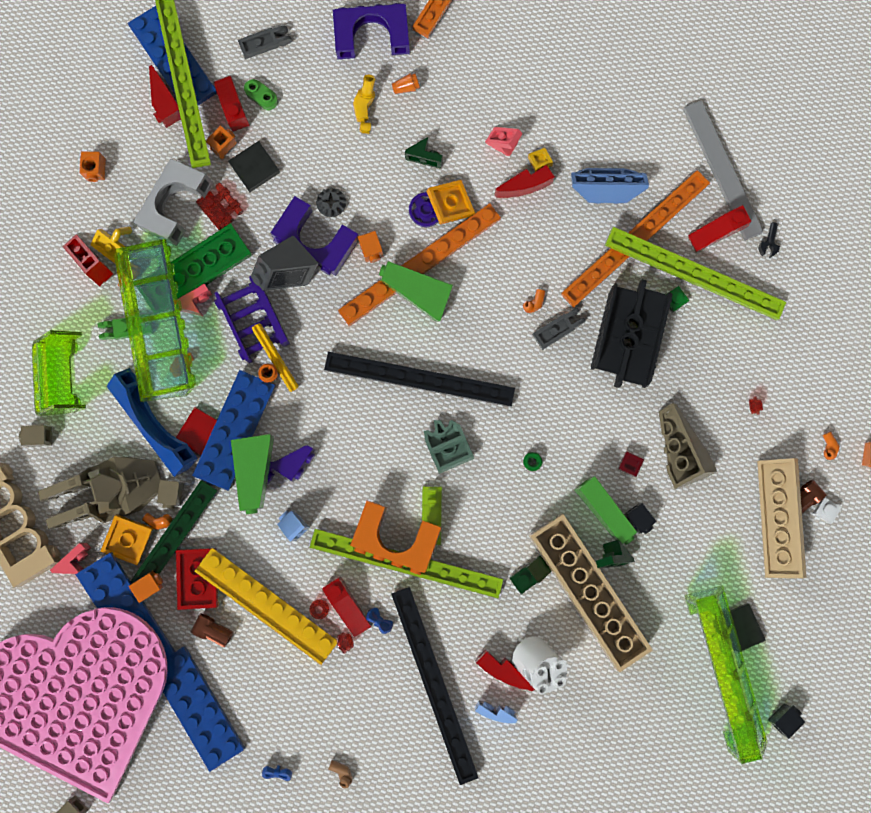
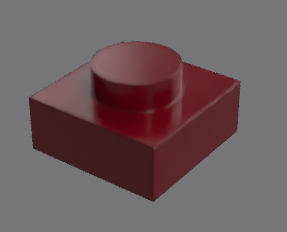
M626 451L618 470L637 477L644 459Z

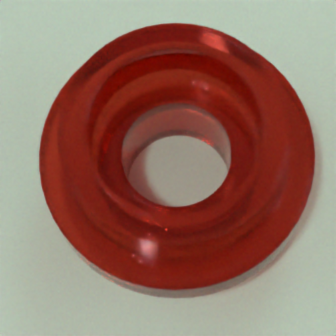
M757 396L749 399L751 414L760 415V411L763 410L761 399L757 400Z
M322 599L313 601L309 608L311 616L315 619L325 618L329 613L328 603ZM317 606L322 607V613L316 612Z

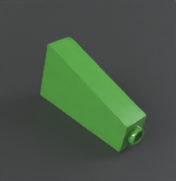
M389 261L386 265L382 264L379 276H382L380 281L431 319L440 322L453 285Z
M271 434L231 440L239 510L246 511V515L258 513V509H263L274 443V436Z
M595 476L588 478L574 490L614 540H619L625 545L634 540L635 537L633 535L637 531Z

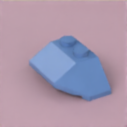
M586 168L571 173L572 187L589 203H628L649 187L647 173H638L625 168Z

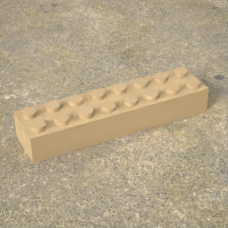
M564 514L557 516L528 535L604 653L619 673L653 651L601 570L597 568V564Z

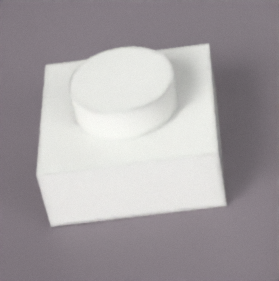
M825 497L818 503L812 514L828 524H833L842 507Z

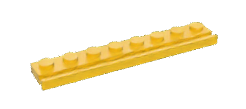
M214 548L209 551L194 571L320 665L323 664L339 642Z

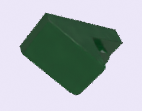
M428 137L405 150V160L441 169L443 155H440L437 151H427Z
M619 540L603 544L605 554L602 555V559L595 560L597 568L620 567L635 562L633 556Z
M539 555L509 579L519 593L523 594L536 583L539 584L552 571L541 555Z

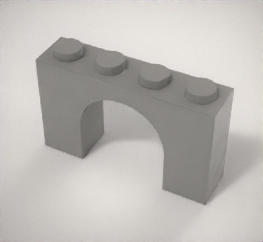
M170 159L133 223L143 231L177 246L186 230L177 222L165 217L164 207L167 200L179 191H189L205 198L214 182L205 173Z

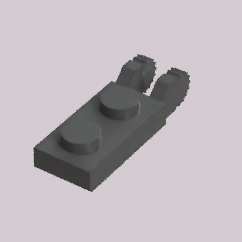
M287 26L269 28L239 39L238 42L244 58L248 59L279 48V46L283 47L290 44L292 38L289 35L277 39L275 37L288 33Z
M578 308L566 315H561L532 334L542 350L570 334L575 328L586 322L584 318H580L573 324L569 321L571 317L580 312Z

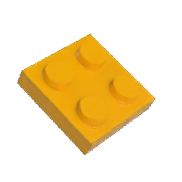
M462 180L430 187L426 191L440 225L471 217L475 214Z
M116 514L100 552L105 554L112 552L116 558L138 566L153 528Z

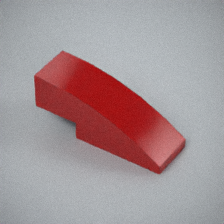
M547 165L533 174H530L525 169L497 187L494 195L496 198H510L531 194L553 184L555 176Z
M485 649L475 660L477 665L494 678L516 688L529 691L535 690L506 657L499 662Z

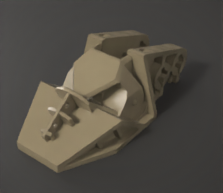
M125 456L112 457L98 465L86 468L72 478L38 491L40 501L45 502L57 499L60 495L75 493L91 487L95 500L46 519L48 529L63 527L67 523L91 517L101 523L112 521L116 514L124 517L139 512L158 495L161 476L156 461Z

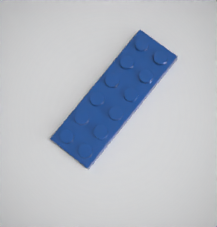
M154 6L127 24L175 94L157 7ZM184 43L197 104L200 105L216 95L217 91Z
M239 370L192 476L229 491L235 478L231 440L253 437L275 387L274 384L264 382L258 377Z
M112 552L75 574L96 608H120L136 614L146 621L157 633L163 644L166 657L175 652L144 601L139 603L128 587L132 583Z
M186 646L166 657L167 679L163 693L208 771L211 772L242 752L245 747Z

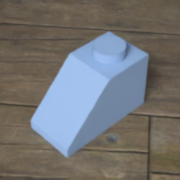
M295 511L284 512L279 517L280 522L277 524L290 542L297 541L310 528Z

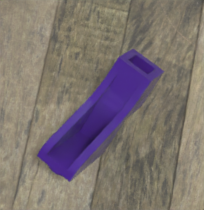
M306 445L277 461L270 462L267 484L272 481L275 475L273 474L274 470L292 482L296 479L299 480L305 472L303 468L306 463L310 464L314 459L315 449Z

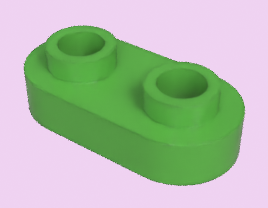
M251 79L245 83L244 91L247 97L265 110H272L277 106L278 99L276 94L260 81ZM252 86H256L254 90L250 89Z

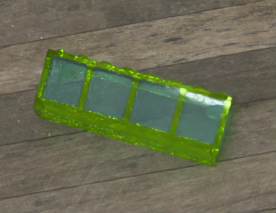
M166 239L117 248L114 253L140 402L187 396L196 385L195 375L191 374L190 369L192 367V358L187 353L189 342L188 338L184 337L183 332L185 330V321L180 316L182 305L181 301L177 300L176 295L178 293V284L173 279L175 274L174 264L170 263L169 258L171 257L170 245H167Z
M721 585L684 595L689 614L698 613L730 730L723 731L727 750L741 764L760 760L763 758L768 742L724 587Z

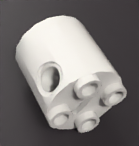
M528 637L520 642L513 653L512 661L514 667L541 695L552 692L557 688H562L566 684L565 677L567 675V666L563 659L540 637Z

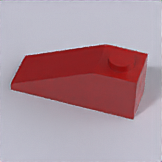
M150 65L152 107L156 111L153 115L159 124L163 122L165 127L168 128L181 120L179 107L153 65Z
M231 75L214 81L222 109L232 132L250 126Z
M742 205L688 235V238L695 252H698L747 228L752 221Z
M77 234L62 246L81 270L99 287L113 275L106 264Z
M342 577L337 578L322 588L331 605L354 637L372 627L366 620L364 613Z

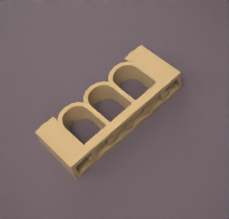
M0 463V489L6 487L10 493L9 503L0 509V519L15 510H19L24 518L23 525L18 531L3 539L0 533V565L13 588L24 586L53 568L61 560V554L55 546L49 545L48 537L43 530L33 528L36 520L35 514L31 508L20 505L23 495L21 489L16 484L11 483L15 480L12 475V468L6 463ZM32 533L37 540L35 551L17 562L8 546L26 534Z

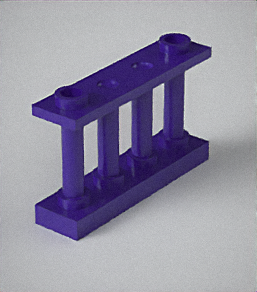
M249 276L251 281L249 286L222 298L218 291L214 293L217 298L214 302L218 310L222 309L240 347L238 353L241 359L246 360L249 364L253 362L250 355L262 350L263 347L258 342L246 348L242 338L254 333L252 327L258 323L263 328L267 326L273 327L275 333L269 337L273 344L280 343L283 347L290 345L265 290L263 291L256 285L251 276ZM250 293H257L259 299L256 300V303L230 315L227 304ZM259 309L261 311L265 310L267 316L264 317V320L238 331L234 321Z

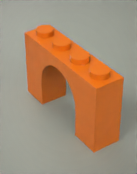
M366 500L350 545L355 547L354 551L364 555L366 552L373 554L374 559L380 561L388 559L392 561L391 565L402 568L403 565L410 568V572L421 575L422 572L426 573L442 527L422 521L416 540L408 550L404 552L391 551L384 546L380 538V527L387 507Z

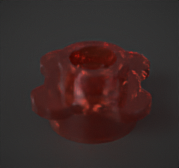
M344 632L337 636V646L343 654L354 647L351 635Z

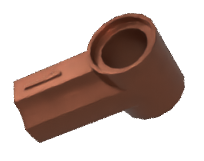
M814 479L808 481L800 488L802 513L827 496Z
M200 613L190 632L199 638L209 639L225 648L234 631L216 623V620L212 617Z

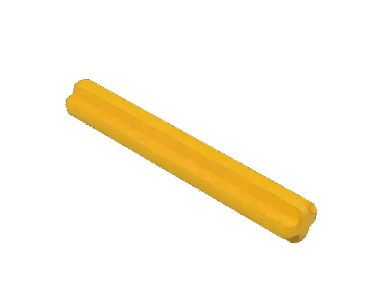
M260 323L252 327L254 334L273 365L277 368L288 390L293 392L298 389L297 382Z

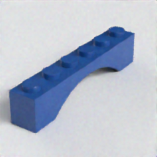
M128 368L115 373L106 387L171 474L175 477L189 470L198 458L187 443L172 436L156 419L146 401L141 382L133 371Z

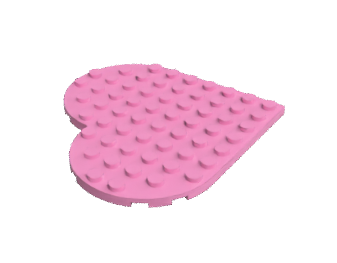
M103 607L92 609L76 616L61 628L54 639L38 634H22L1 641L0 748L109 803L119 786L165 687L167 658L163 644L154 629L134 613L120 608Z

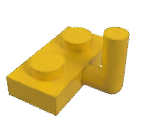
M129 226L117 228L112 236L103 229H98L90 245L121 267L125 264L131 250L118 240L122 235L131 234L132 229Z

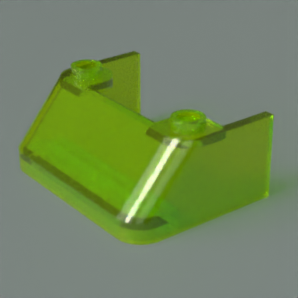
M50 330L33 341L34 409L37 416L69 414L86 409V405H81L80 398L72 393L71 357L78 351V343L75 340L82 336V332Z

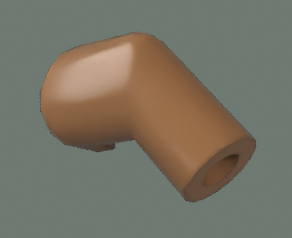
M331 760L328 770L338 773L340 786L348 788L352 783L349 767Z

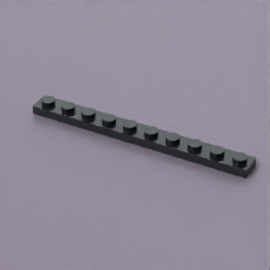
M334 352L327 353L324 371L507 407H512L515 392L514 387Z
M410 586L391 593L458 782L462 785L478 779L475 765Z

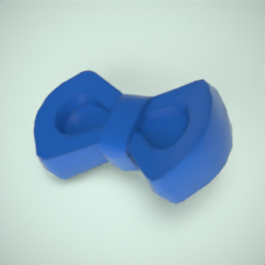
M372 608L367 612L366 620L374 623V626L379 628L381 634H387L392 630L393 621L384 620L380 616L378 608Z
M277 765L276 769L266 766L262 770V777L265 779L280 778L290 781L292 771L288 768L280 770L281 766Z

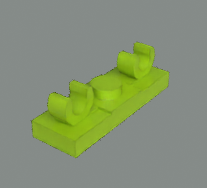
M422 487V521H427L441 527L442 487ZM441 533L436 545H441Z

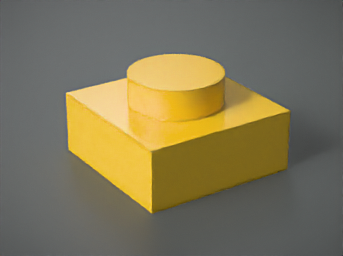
M546 148L528 154V159L535 172L545 165L548 168L553 166V161Z

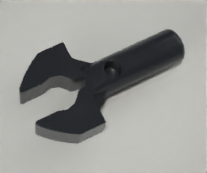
M775 222L770 224L767 241L759 243L758 250L761 256L765 255L766 247L768 246L771 250L769 258L779 252L780 246L774 242L778 224Z

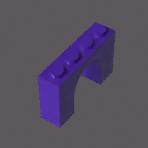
M377 4L368 7L357 6L355 8L340 7L333 9L337 60L355 58V34L361 26L367 23H378L387 29L390 35L392 55L410 54L406 4Z
M294 196L270 232L273 242L278 245L294 236L318 262L322 272L329 276L331 274L337 276L358 243V233L342 224L327 246L318 249L305 246L300 240V232L313 210L311 205Z

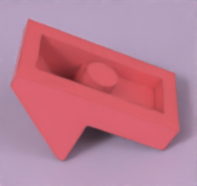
M494 127L485 143L506 156H510L523 133L519 129Z
M203 284L172 302V305L179 311L203 317L197 303L206 302L209 296L213 294Z
M79 543L50 571L52 573L77 574L83 570L78 562H81L88 556L87 552L91 547L88 543Z

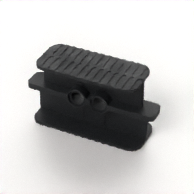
M644 279L639 282L637 291L617 287L618 284L615 283L606 301L591 369H599L617 374L614 383L616 388H620L623 381L642 385L643 388H646L652 382L673 294L671 292L664 294L645 289L647 280ZM630 320L634 321L637 324V328H631L628 322ZM624 339H630L632 347L626 346Z

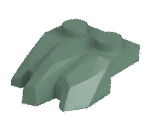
M434 420L435 431L433 433L429 430L424 431L426 445L439 474L474 459L463 430L455 421L450 420L448 427L445 428L441 420Z

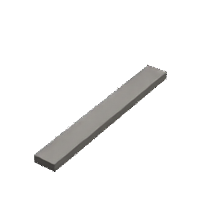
M702 100L684 107L683 111L730 211L743 205L752 221L747 228L740 231L744 241L762 234L763 230Z

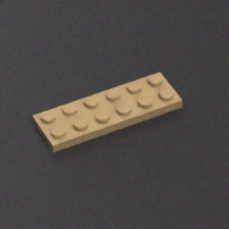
M798 458L757 461L765 578H807Z

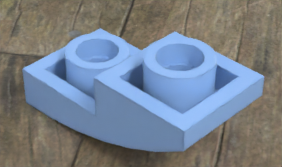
M478 701L475 706V712L494 721L516 723L518 720L514 715L516 712L508 706L503 708L499 705L496 711H493L494 707L485 701L484 703Z

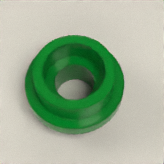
M530 452L525 455L523 465L529 471H537L542 466V458L538 453ZM531 458L536 460L535 465H530L529 460Z

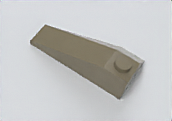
M672 403L659 411L661 433L664 435L666 446L664 447V454L667 453L668 460L666 469L674 489L701 481L716 473L717 469L710 454L676 403Z

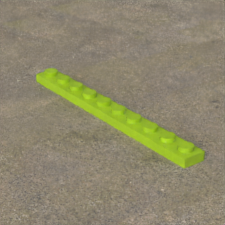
M155 0L192 168L211 165L175 2L174 0Z
M611 228L604 246L774 320L780 319L786 302L618 228Z
M314 529L309 548L499 599L503 583L501 578L434 560L430 561L426 573L422 572L421 575L410 572V568L403 565L402 568L391 565L392 561L388 559L380 561L374 559L373 554L366 552L364 555L354 551L355 547L350 546L352 538ZM388 548L389 550L394 551V552H401V551H397V550H393V549Z

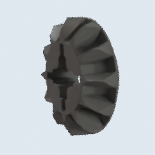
M332 187L326 190L323 189L318 194L317 208L324 216L336 217L344 211L346 198L339 189H333ZM330 196L336 201L333 203L332 209L326 203V201H329Z

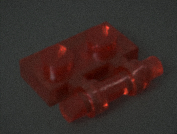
M218 183L215 186L218 194L214 196L209 191L205 198H199L196 203L215 227L221 230L234 221L230 214L235 211L239 216L244 211L240 207L241 204L238 200H234L230 195L229 189ZM224 199L229 204L226 208L220 203Z

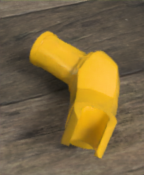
M370 74L364 76L363 86L358 90L353 102L356 120L360 122L359 130L364 134H369L371 130V123L365 121L369 118L368 108L375 98L373 88L376 79Z

